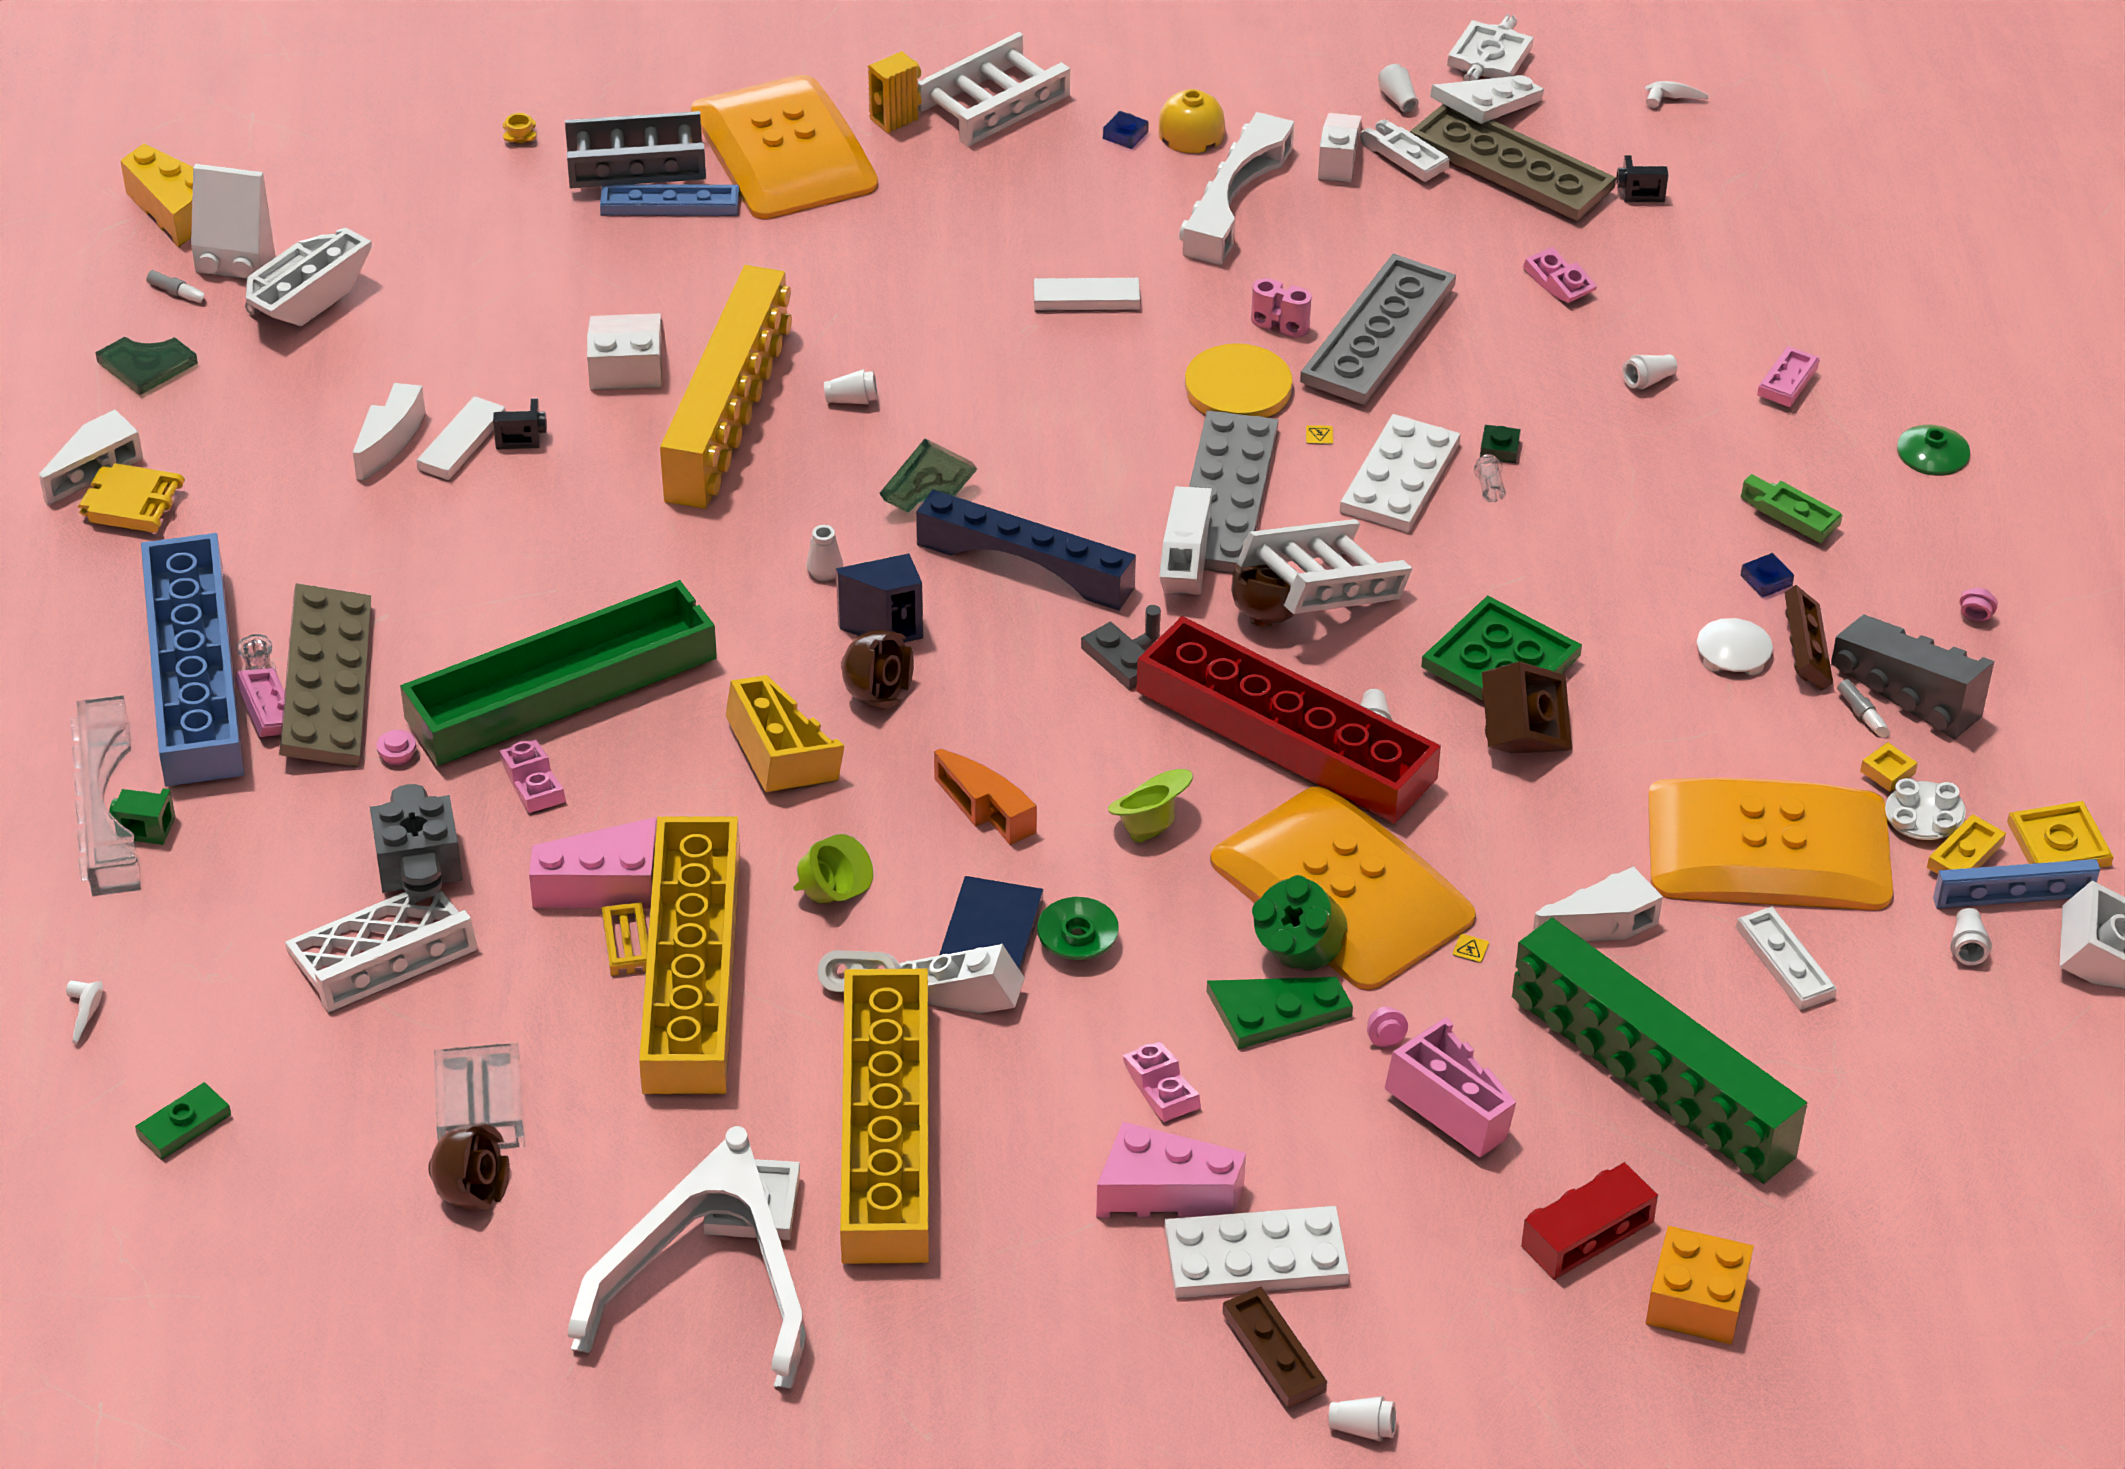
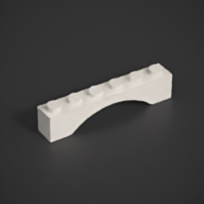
M1256 112L1250 123L1244 124L1239 141L1232 143L1227 160L1219 164L1216 177L1213 181L1207 183L1202 200L1195 202L1192 216L1188 221L1184 220L1182 223L1179 239L1183 241V256L1218 265L1223 264L1234 246L1235 217L1230 210V203L1240 189L1250 181L1283 166L1293 149L1294 121Z

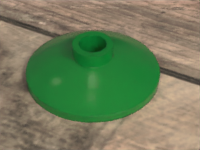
M1918 425L1909 428L1901 434L1897 443V453L1900 459L1913 470L1928 475L1941 476L1953 474L1963 469L1970 458V447L1965 438L1952 429L1939 425Z
M1068 897L1053 902L1043 910L1038 919L1037 933L1043 946L1051 953L1066 959L1085 960L1104 954L1114 945L1119 933V924L1114 912L1104 903L1088 897Z

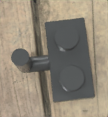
M1157 605L1146 607L1145 633L1132 640L1110 621L1081 637V649L1128 690L1136 687L1137 659L1160 637V607Z

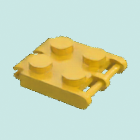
M114 463L112 468L100 467L90 484L93 488L87 489L78 505V508H81L79 514L87 516L89 522L155 533L161 526L160 518L162 514L171 508L173 504L172 496L176 489L182 488L185 479L178 473Z

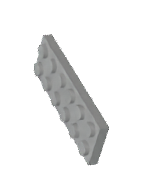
M1392 254L1302 369L1300 383L1365 405L1454 288L1456 275Z
M1206 412L1189 487L1212 488L1213 490L1204 570L1233 573L1248 533L1256 531L1278 432V419L1227 412Z

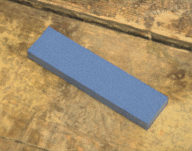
M627 184L602 186L600 214L738 216L739 185Z
M2097 859L1939 870L1933 900L1936 908L2071 899L2091 881L2097 883L2100 867Z

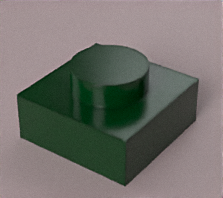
M1485 425L1480 459L1516 463L1521 429Z

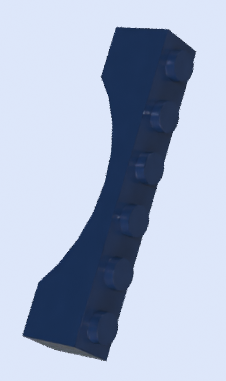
M932 489L916 511L917 545L950 556L971 550H993L1017 555L1053 572L1072 586L1085 600L1120 611L1135 588L1136 554Z

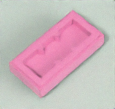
M1787 346L1760 383L1757 395L1791 407L1818 369L1820 358Z
M275 669L237 671L235 682L259 737L281 735L285 691Z

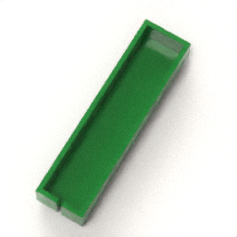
M678 580L400 685L404 719L436 766H439L717 659L715 625L701 606H696L694 597L682 581Z
M1553 917L1518 942L1515 965L1518 970L1514 973L1512 998L1522 1008L1531 1011L1542 1019L1553 1031L1562 1034L1573 1042L1584 1054L1593 1057L1604 1065L1615 1077L1624 1080L1639 1091L1646 1100L1655 1103L1670 1114L1678 1124L1686 1126L1701 1137L1709 1147L1721 1152L1736 1163L1743 1172L1752 1175L1761 1183L1765 1184L1797 1158L1807 1101Z

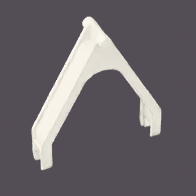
M731 1127L726 1133V1139L585 1274L568 1327V1338H574L571 1350L586 1353L591 1351L605 1305L693 1220L709 1214H729L743 1219L755 1231L783 1319L771 1365V1370L775 1371L777 1375L774 1386L787 1389L793 1387L806 1341V1333L802 1322L803 1314L750 1147L748 1135L743 1127Z

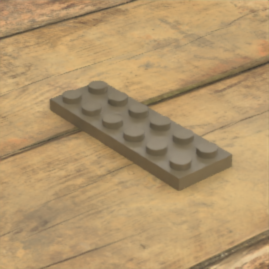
M1444 104L1410 131V133L1448 156L1449 161L1453 164L1472 171L1483 178L1489 179L1576 221L1615 189L1616 177L1498 122L1490 120L1481 124Z
M295 584L279 755L358 766L361 749L371 595Z

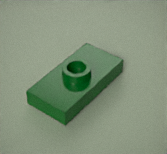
M203 1082L135 1126L136 1134L161 1159H164L230 1116V1105L207 1083Z

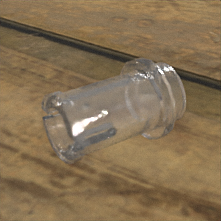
M1493 455L1480 457L1474 466V474L1480 479L1482 496L1487 502L1498 501L1496 489L1500 499H1503L1506 495V489L1501 477L1503 465Z

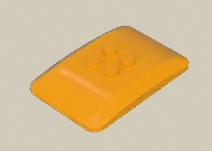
M795 75L704 97L692 103L691 112L700 111L703 136L732 184L739 185L740 198L749 213L756 218L771 219L867 195L874 192L878 187L877 174L863 148L834 102L814 77Z
M1729 777L1660 779L1650 786L1648 792L1651 885L1663 897L1670 899L1881 910L1891 903L1893 895L1885 801L1873 791L1802 781Z
M1310 787L1303 790L1217 844L1210 854V862L1214 870L1253 903L1260 899L1270 887L1295 875L1304 876L1306 879L1321 886L1342 908L1347 920V932L1344 930L1341 941L1343 946L1339 954L1328 965L1350 984L1359 989L1374 990L1381 987L1469 929L1475 921L1476 912L1474 906L1437 870L1377 821L1338 794L1324 787Z

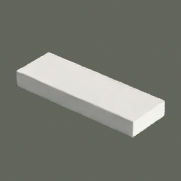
M1034 278V310L1140 309L1139 278Z
M474 396L416 460L417 469L450 480L493 432V413L506 412L505 406Z
M1773 906L1737 918L1736 929L1800 1011L1835 998L1836 986Z

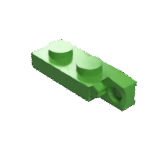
M1753 474L1743 481L1742 493L1740 495L1742 499L1757 510L1759 509V511L1819 543H1822L1841 525L1843 516L1841 512L1783 481H1779L1777 484L1768 483Z

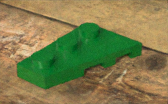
M1337 977L1207 980L1206 992L1237 1049L1352 1017L1353 1005Z

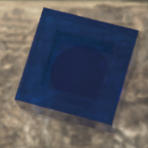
M1119 111L1103 127V139L1132 149L1148 133L1149 121L1133 114Z
M1774 553L1742 564L1740 576L1762 598L1793 586L1794 574Z

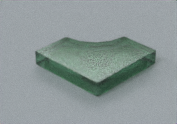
M124 336L95 352L97 362L138 395L149 391L198 363L196 353L175 337L163 342L142 343L135 342Z
M925 438L879 494L885 502L909 513L917 504L927 498L932 489L956 496L977 471V467L972 461Z

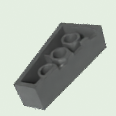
M1865 614L1836 636L1831 665L1954 740L1983 716L1995 662L1984 657L1979 661L1967 657V651L1957 647H1952L1950 650L1934 645V639L1923 635L1918 638L1908 636L1903 628Z

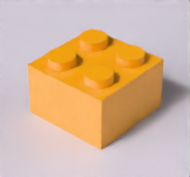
M1668 1225L1650 1293L1645 1324L1732 1345L1749 1276L1754 1245Z

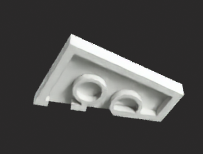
M1517 75L1432 85L1430 97L1482 124L1542 101L1544 88L1534 84L1526 76Z

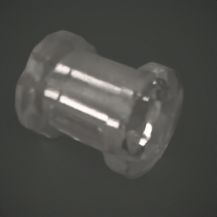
M252 634L239 641L237 650L244 662L241 671L274 668L276 671V666L270 658L273 649L272 642L267 636Z

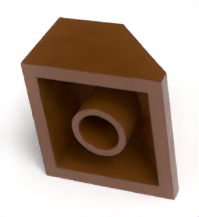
M1515 662L1482 672V698L1486 719L1485 735L1489 748L1508 753L1572 750L1565 674L1523 662Z

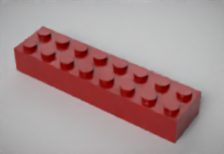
M1181 616L1137 659L1138 693L1329 789L1394 824L1438 779L1441 745L1184 616Z

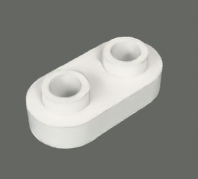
M835 950L828 952L820 960L818 977L822 985L828 990L844 992V978L841 979L837 974L838 967L841 964H844L847 969H878L880 966H884L885 969H900V965L888 953Z

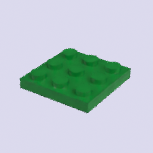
M1487 595L1422 656L1421 667L1483 700L1482 672L1515 662H1523L1562 674L1581 656L1582 644Z

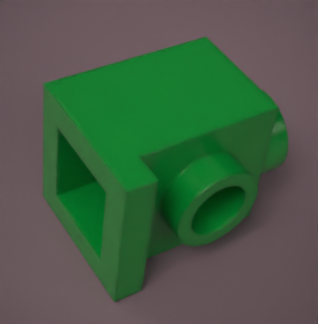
M163 788L160 794L121 789L118 798L112 800L109 809V819L111 822H114L117 839L164 845L176 817L171 790Z

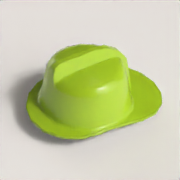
M1175 769L1158 774L1141 784L1128 795L1112 802L1108 806V812L1120 816L1125 829L1129 832L1134 842L1141 843L1157 836L1174 822L1175 797L1191 784L1193 780L1192 772L1187 769Z
M837 834L818 841L810 847L809 852L798 862L797 875L799 881L793 888L795 891L804 890L809 898L817 903L850 899L865 892L872 883L873 865L870 856L859 841L846 834Z

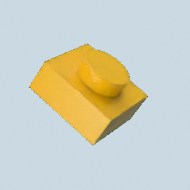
M1887 742L1862 760L1860 772L1891 792L1895 789V785L1899 780L1910 778L1916 774L1918 762Z

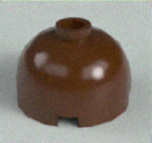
M1238 564L1235 565L1231 584L1235 606L1240 612L1250 618L1252 624L1260 627H1271L1272 623L1284 622L1295 615L1284 606L1290 592V585L1267 565L1242 568Z
M872 630L856 637L848 646L841 661L842 677L846 689L859 702L888 709L901 702L902 699L896 698L902 689H909L914 671L913 651L911 647L904 645L902 639H906L903 634L885 630Z
M488 1124L459 1126L443 1135L436 1144L429 1161L428 1171L438 1195L451 1206L473 1211L490 1210L493 1208L490 1206L493 1199L495 1202H500L503 1198L509 1180L510 1164L508 1155L501 1156L498 1143L505 1142L501 1133L494 1126Z

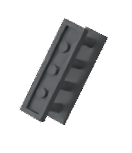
M700 111L565 120L570 188L706 179L704 143H702Z

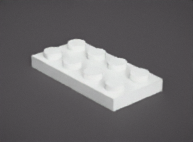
M1392 414L1340 502V513L1409 533L1460 444L1461 433Z
M1336 1206L1165 1219L1164 1231L1175 1298L1246 1293L1258 1287H1262L1264 1291L1348 1285L1349 1270Z

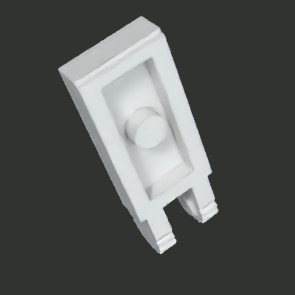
M1382 119L1378 121L1375 131L1371 128H1366L1361 132L1360 139L1366 148L1368 147L1372 152L1377 151L1424 182L1449 169L1450 159L1448 156L1403 127L1399 128L1392 122H1388V120Z

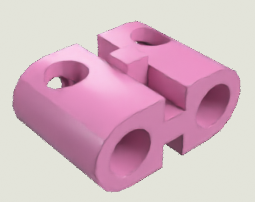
M1262 278L1256 280L1252 286L1251 321L1254 325L1267 330H1272L1274 326L1280 327L1279 333L1291 337H1303L1310 330L1312 295L1308 290L1293 285L1288 290L1283 289V282L1273 279ZM1260 316H1265L1266 319H1265V320H1261V319H1259V317H1260ZM1293 325H1299L1300 328L1292 329L1291 327Z

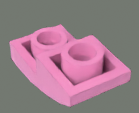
M1554 247L1530 256L1524 262L1523 268L1540 286L1553 296L1567 303L1596 291L1597 285L1577 262L1568 265Z
M536 739L517 742L512 747L499 751L509 779L528 813L566 802L564 789L551 771L549 757Z
M1161 1042L1143 1045L1138 1050L1123 1055L1124 1063L1135 1084L1163 1122L1201 1108L1199 1093L1180 1075L1179 1061Z

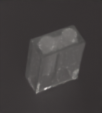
M498 1043L434 1050L435 1109L438 1141L443 1135L459 1126L488 1124L494 1126L504 1139L505 1143H498L500 1149L525 1147L522 1069L519 1044Z

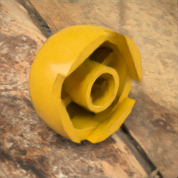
M1189 89L1175 93L1168 98L1160 111L1159 138L1161 141L1163 138L1169 141V148L1184 153L1206 152V146L1215 143V147H1217L1225 137L1224 111L1216 98L1204 91Z

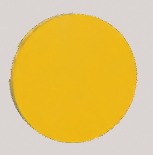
M1241 343L1223 344L1209 348L1191 360L1185 372V388L1191 404L1204 414L1207 411L1268 418L1279 412L1288 403L1292 389V374L1282 358L1265 348Z

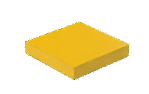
M2084 801L2009 812L2007 823L2029 864L2097 859L2100 868L2112 865L2114 856Z

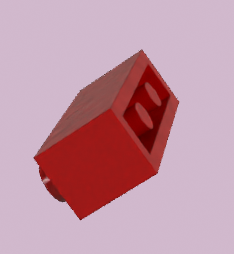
M1623 1162L1611 1170L1601 1171L1592 1181L1580 1188L1568 1190L1559 1200L1545 1208L1533 1210L1524 1219L1521 1247L1555 1280L1654 1223L1658 1194Z

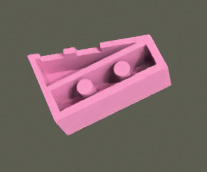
M656 817L532 845L529 870L532 907L602 908L605 906L642 902L643 909H650L657 828Z
M1446 1016L1393 1051L1384 1089L1481 1158L1507 1140L1516 1101L1489 1068L1482 1069L1473 1058L1474 1049L1468 1042L1461 1043L1452 1032L1453 1024Z
M1122 1122L1097 1183L1096 1218H1110V1212H1137V1217H1151V1212H1178V1217L1234 1214L1244 1188L1246 1152Z

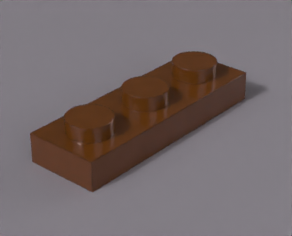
M1795 585L1784 592L1787 605L1785 614L1791 630L1789 639L1794 648L1796 660L1794 668L1802 680H1809L1822 691L1833 684V677L1820 604L1799 586Z
M1262 1287L1223 1302L1222 1314L1287 1408L1327 1392L1326 1378Z

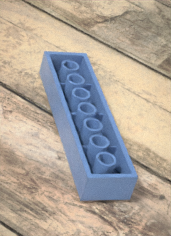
M217 533L141 542L158 749L165 787L245 776L224 573Z

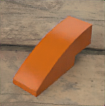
M941 748L934 751V779L975 827L989 821L1009 845L1037 833V805L1021 789L997 772L965 756Z

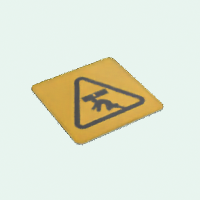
M1306 425V443L1333 444V426Z
M1460 934L1452 954L1481 962L1489 941Z

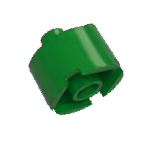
M1295 875L1276 883L1252 907L1254 929L1259 941L1287 967L1304 969L1305 971L1319 969L1330 963L1339 954L1343 946L1341 941L1344 930L1347 932V920L1342 908L1321 886L1306 879L1304 876Z

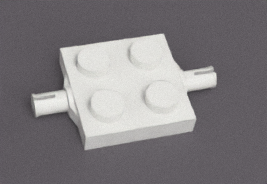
M1510 14L1506 15L1499 25L1485 24L1472 20L1448 54L1447 66L1467 72L1463 78L1464 81L1479 80L1481 76L1488 78L1514 76L1532 49L1533 37L1514 31L1513 28L1517 24V19L1513 15L1510 18Z

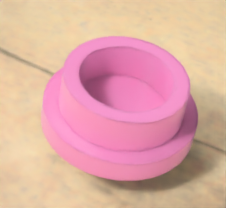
M1973 588L1964 591L1959 601L1962 614L1968 619L1978 622L1989 620L1998 607L1997 599L1984 588Z
M404 730L388 731L381 735L377 741V752L389 765L399 766L408 763L416 751L415 737Z
M1381 1007L1375 1010L1368 1019L1367 1034L1372 1043L1379 1047L1393 1046L1399 1043L1407 1034L1408 1021L1402 1012L1392 1007Z

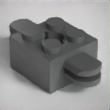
M406 784L392 791L390 802L370 807L382 893L405 890L410 897L427 898L439 893L441 885L444 883L463 881L450 795L440 797L428 796L423 786Z

